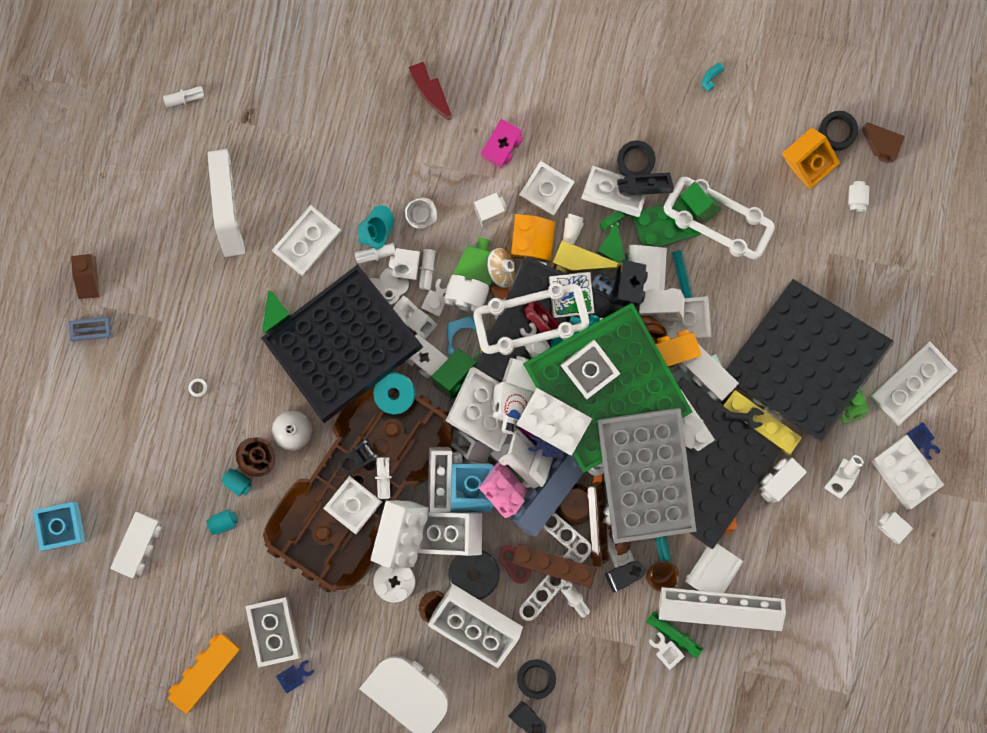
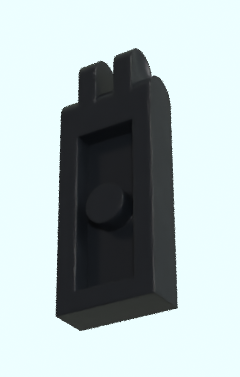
M670 172L626 175L624 178L617 180L619 192L628 193V195L673 193L674 189Z

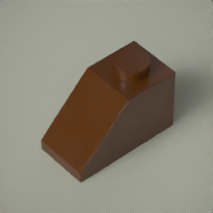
M866 122L862 131L873 155L877 156L878 160L882 162H894L897 159L905 136Z
M92 254L71 256L72 275L78 299L99 297L96 257Z

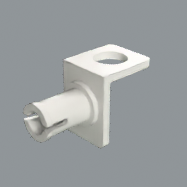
M854 455L850 461L843 459L834 476L825 485V489L841 499L853 486L860 472L859 468L864 464L862 458ZM832 484H840L843 487V490H835Z

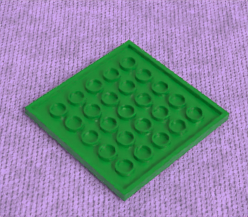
M633 303L523 363L536 388L592 418L573 452L583 473L602 463L597 425L598 419L673 408L681 409L682 418L693 413ZM595 340L620 374L586 399L560 365L589 342Z

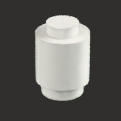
M855 181L853 185L849 186L848 205L851 211L863 212L867 210V206H869V186L865 185L866 182Z

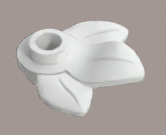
M388 267L382 272L380 279L370 278V280L387 302L393 306L398 302L399 296L407 292L409 281L406 278L398 279V277H392L393 269ZM388 293H392V294H393V295H392L391 297H389V298L386 297V294H388Z

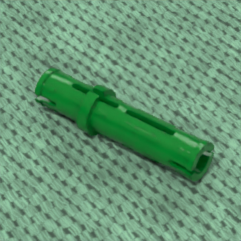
M654 611L646 620L647 623L676 643L679 649H684L695 659L704 649L690 639L688 634H683L666 620H660L659 615Z

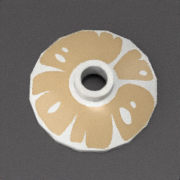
M503 248L494 249L488 257L487 264L491 279L501 288L510 287L516 277V265L513 257Z

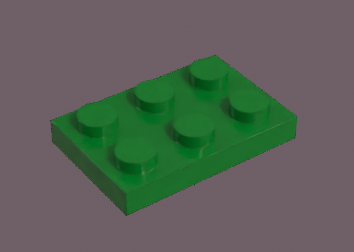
M677 199L672 209L677 212H690L693 220L697 222L694 211L684 199ZM665 203L642 210L639 217L631 215L642 246L664 247L702 234L690 227L686 229L679 228L675 219L669 217L664 212Z

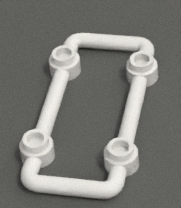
M681 177L677 180L673 193H670L664 205V212L669 217L675 219L679 228L686 229L690 227L729 247L731 254L735 257L744 255L754 260L762 256L775 226L770 219L763 216L761 209L757 207L749 209L710 189L706 180H696L712 199L745 215L749 224L757 225L760 223L767 227L756 250L752 251L747 248L744 240L735 239L733 241L693 220L690 212H677L673 210L672 207L683 186H690L695 181L689 177Z
M553 283L549 286L548 290L505 301L493 298L489 301L488 305L481 306L474 312V322L480 347L487 354L500 352L503 355H509L517 347L557 337L566 340L589 326V317L581 287L576 284L563 286L560 283ZM574 292L581 323L572 325L569 322H563L555 330L515 340L503 337L497 344L488 345L482 320L483 314L491 313L492 315L499 316L507 308L546 298L559 301L563 299L566 293Z

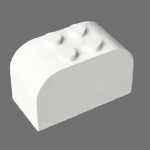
M390 656L384 659L359 688L412 733H432L444 718L448 708V696L445 690L438 684L440 681L431 673L426 675L422 671L424 667L415 660L410 662L402 656Z

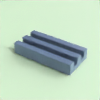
M599 272L591 285L595 287L598 284L600 286L598 290L602 291L605 288L607 289L606 294L609 295L614 288L615 280Z
M110 317L69 321L70 341L112 338ZM105 322L106 325L74 329V325ZM106 330V333L84 336H75L74 334Z

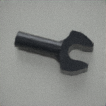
M754 407L748 413L725 411L724 418L727 420L746 421L749 428L755 429L762 426L763 423L754 422L753 415H763L764 412Z

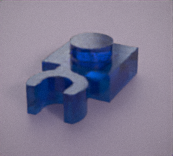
M921 422L905 433L918 450L923 448V455L927 460L932 459L929 455L930 449H933L936 454L940 453L939 447L932 445L931 441L935 438L924 422Z
M530 436L531 440L537 442V446L535 448L528 447L529 451L536 452L541 449L543 450L542 456L563 459L564 451L546 441L540 440L537 436Z
M309 660L303 661L299 669L292 665L276 676L286 694L305 682L302 676H310L315 672L314 669L310 672L304 670V666L309 663Z

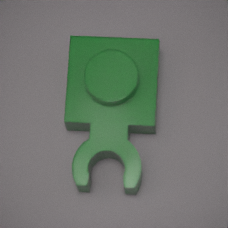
M617 211L605 218L599 226L603 232L609 228L612 230L614 226L619 227L621 225L620 221L630 216V214Z

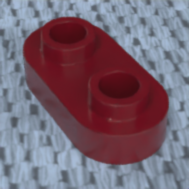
M534 301L525 307L526 317L541 333L558 329V322L541 303Z
M513 546L503 547L499 553V559L512 580L519 584L527 582L531 576V571L513 565V558L511 560L505 558L507 552H511L514 558L516 548ZM517 570H524V576L518 577L516 574Z

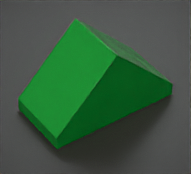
M696 181L680 194L694 213L705 222H708L722 209Z
M614 226L597 254L617 263L623 259L625 260L618 226Z
M268 291L262 329L264 333H268L290 316L272 291Z

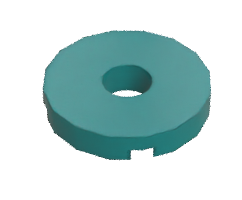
M396 372L390 373L375 384L374 400L384 412L400 414L412 405L415 398V388L408 377ZM391 388L399 390L400 396L398 399L390 396L389 391Z

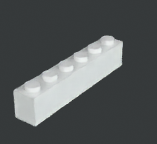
M661 588L659 600L660 620L782 631L786 615L785 599Z

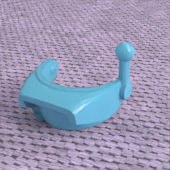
M472 316L448 323L449 345L447 346L450 355L455 352L452 346V338L461 328L476 330Z

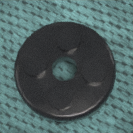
M482 550V555H457L451 562L448 572L451 586L454 584L478 600L489 596L495 590L500 576L496 560L484 550ZM472 568L478 569L480 572L479 579L475 581L468 577V572Z

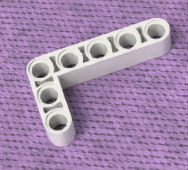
M227 148L209 151L208 165L213 219L224 257L245 254L244 242L236 218L229 150Z
M553 513L552 516L557 521L556 525L553 528L544 525L543 528L568 549L563 558H570L573 561L583 563L591 553V544L562 518ZM564 529H568L572 533V538L569 541L562 540L560 536ZM579 543L587 545L588 550L583 555H580L576 550V546ZM546 575L519 609L520 616L526 621L535 619L567 581L561 580L559 585L553 586L549 581L551 576ZM539 590L547 592L548 597L545 601L537 600L536 593ZM527 605L532 606L535 610L531 617H526L523 614V608Z

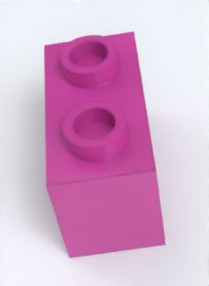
M501 119L482 150L481 157L501 169L504 164L508 166L513 158L511 152L514 147L518 148L523 140V137H521L522 130ZM504 141H506V142H507V147L504 146V147L501 149V148H500V143H503Z

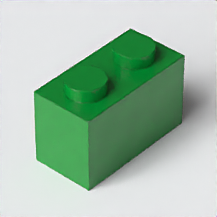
M458 348L431 376L433 386L452 399L455 395H458L470 368L475 367L477 362Z

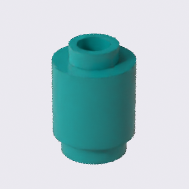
M229 468L221 479L224 486L239 497L242 494L246 496L253 487L250 485L252 480L237 469Z
M227 509L210 516L206 523L211 535H220L235 529L238 519L234 511L230 512Z

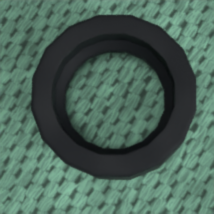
M834 111L822 120L818 132L826 136L833 150L841 151L847 149L856 140L858 124L851 114L845 111ZM835 119H841L849 125L850 135L843 142L832 141L827 135V126Z
M630 141L623 145L619 151L617 158L618 169L623 176L650 174L655 166V152L644 141ZM640 149L646 153L648 164L644 170L634 172L626 167L624 159L628 151Z
M529 660L518 671V687L529 698H545L555 688V671L544 660ZM533 667H540L548 674V685L542 691H532L525 684V674Z

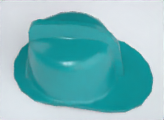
M375 206L369 216L359 224L358 242L360 244L369 245L375 249H380L384 246L394 227V217L387 206Z

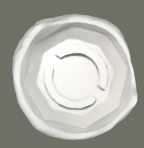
M422 197L411 201L406 206L405 218L412 227L425 229L436 223L437 210L433 201Z

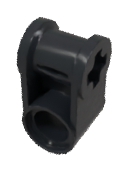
M368 438L341 458L339 464L340 469L344 473L351 474L379 456L369 445ZM363 448L367 451V453L369 454V457H368V456L366 455V453L363 451ZM351 458L354 460L355 466L352 470H345L343 468V461L345 459Z
M633 561L604 575L614 593L640 580L644 576L645 569L640 562ZM633 565L641 568L639 576L630 574Z
M522 700L508 715L513 722L527 733H533L532 725H538L539 723L542 725L541 733H546L544 721Z

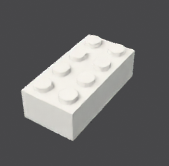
M452 584L436 607L428 623V626L496 668L500 667L515 646L523 628Z

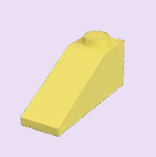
M562 240L552 266L566 274L567 272L616 270L618 263Z

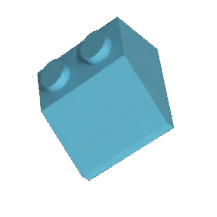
M452 464L450 512H492L493 504L479 487L493 469V464Z

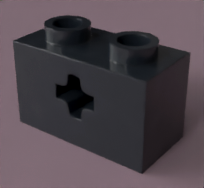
M624 259L617 264L612 304L627 306L633 303L636 308L644 302L645 291H643V288L648 278L646 264Z

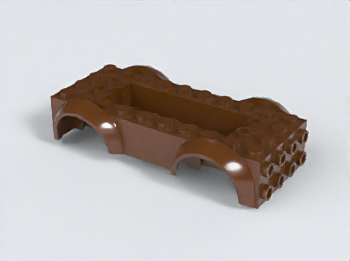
M374 385L341 410L333 426V432L337 438L311 478L298 479L284 495L269 518L263 531L266 543L264 546L268 548L267 552L275 558H280L281 556L285 559L284 564L293 570L299 568L303 571L301 574L303 577L310 581L315 579L320 583L319 587L328 593L350 589L362 580L374 564L371 561V556L385 502L397 501L407 485H419L428 479L429 447H450L453 431L450 423L446 422L449 412L440 406L437 409L431 406V400L423 395H420V397L415 395L412 405L406 411L400 414H389L381 410L376 404L373 394ZM396 388L390 389V396L398 399L400 396L399 390ZM368 438L371 448L375 453L379 454L377 458H390L389 475L392 476L390 478V498L379 499L382 501L380 506L360 531L355 534L323 508L349 476L352 478L361 476L364 479L363 487L378 498L377 479H375L377 477L376 458L374 459L376 467L372 471H368L362 466L357 471L347 474L340 469L339 464L343 456ZM363 448V451H364V452L366 453V455L369 457V454H368L367 451ZM347 458L343 461V468L345 470H352L354 468L355 462L353 459Z

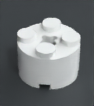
M451 275L443 304L452 307L455 305L459 306L458 310L465 313L475 312L477 308L485 305L489 286L475 279L468 280L464 276Z
M381 565L375 573V591L385 601L401 602L407 599L415 589L416 578L410 567L387 568ZM397 576L400 585L392 587V583L389 580Z

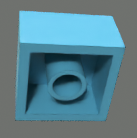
M78 502L33 510L40 551L86 543Z

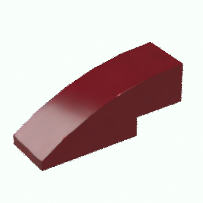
M424 62L408 67L413 82L423 98L441 116L451 120L452 115L439 79L430 80Z

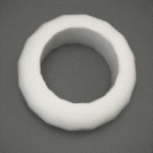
M194 379L189 384V392L194 397H201L207 391V384L203 379ZM196 382H201L203 384V391L196 394L192 387Z

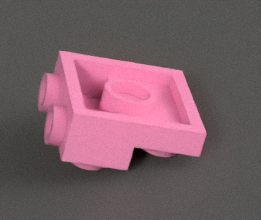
M499 462L496 463L479 487L504 518L516 514L525 501L523 497L528 491L508 466L501 465Z

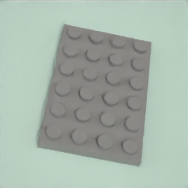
M673 408L598 419L597 425L613 543L697 532L681 409Z

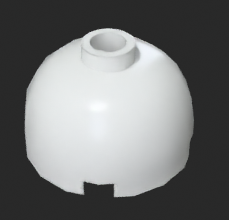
M290 410L283 412L277 416L272 426L274 441L278 446L289 451L301 450L307 446L313 433L312 423L306 415L299 411Z

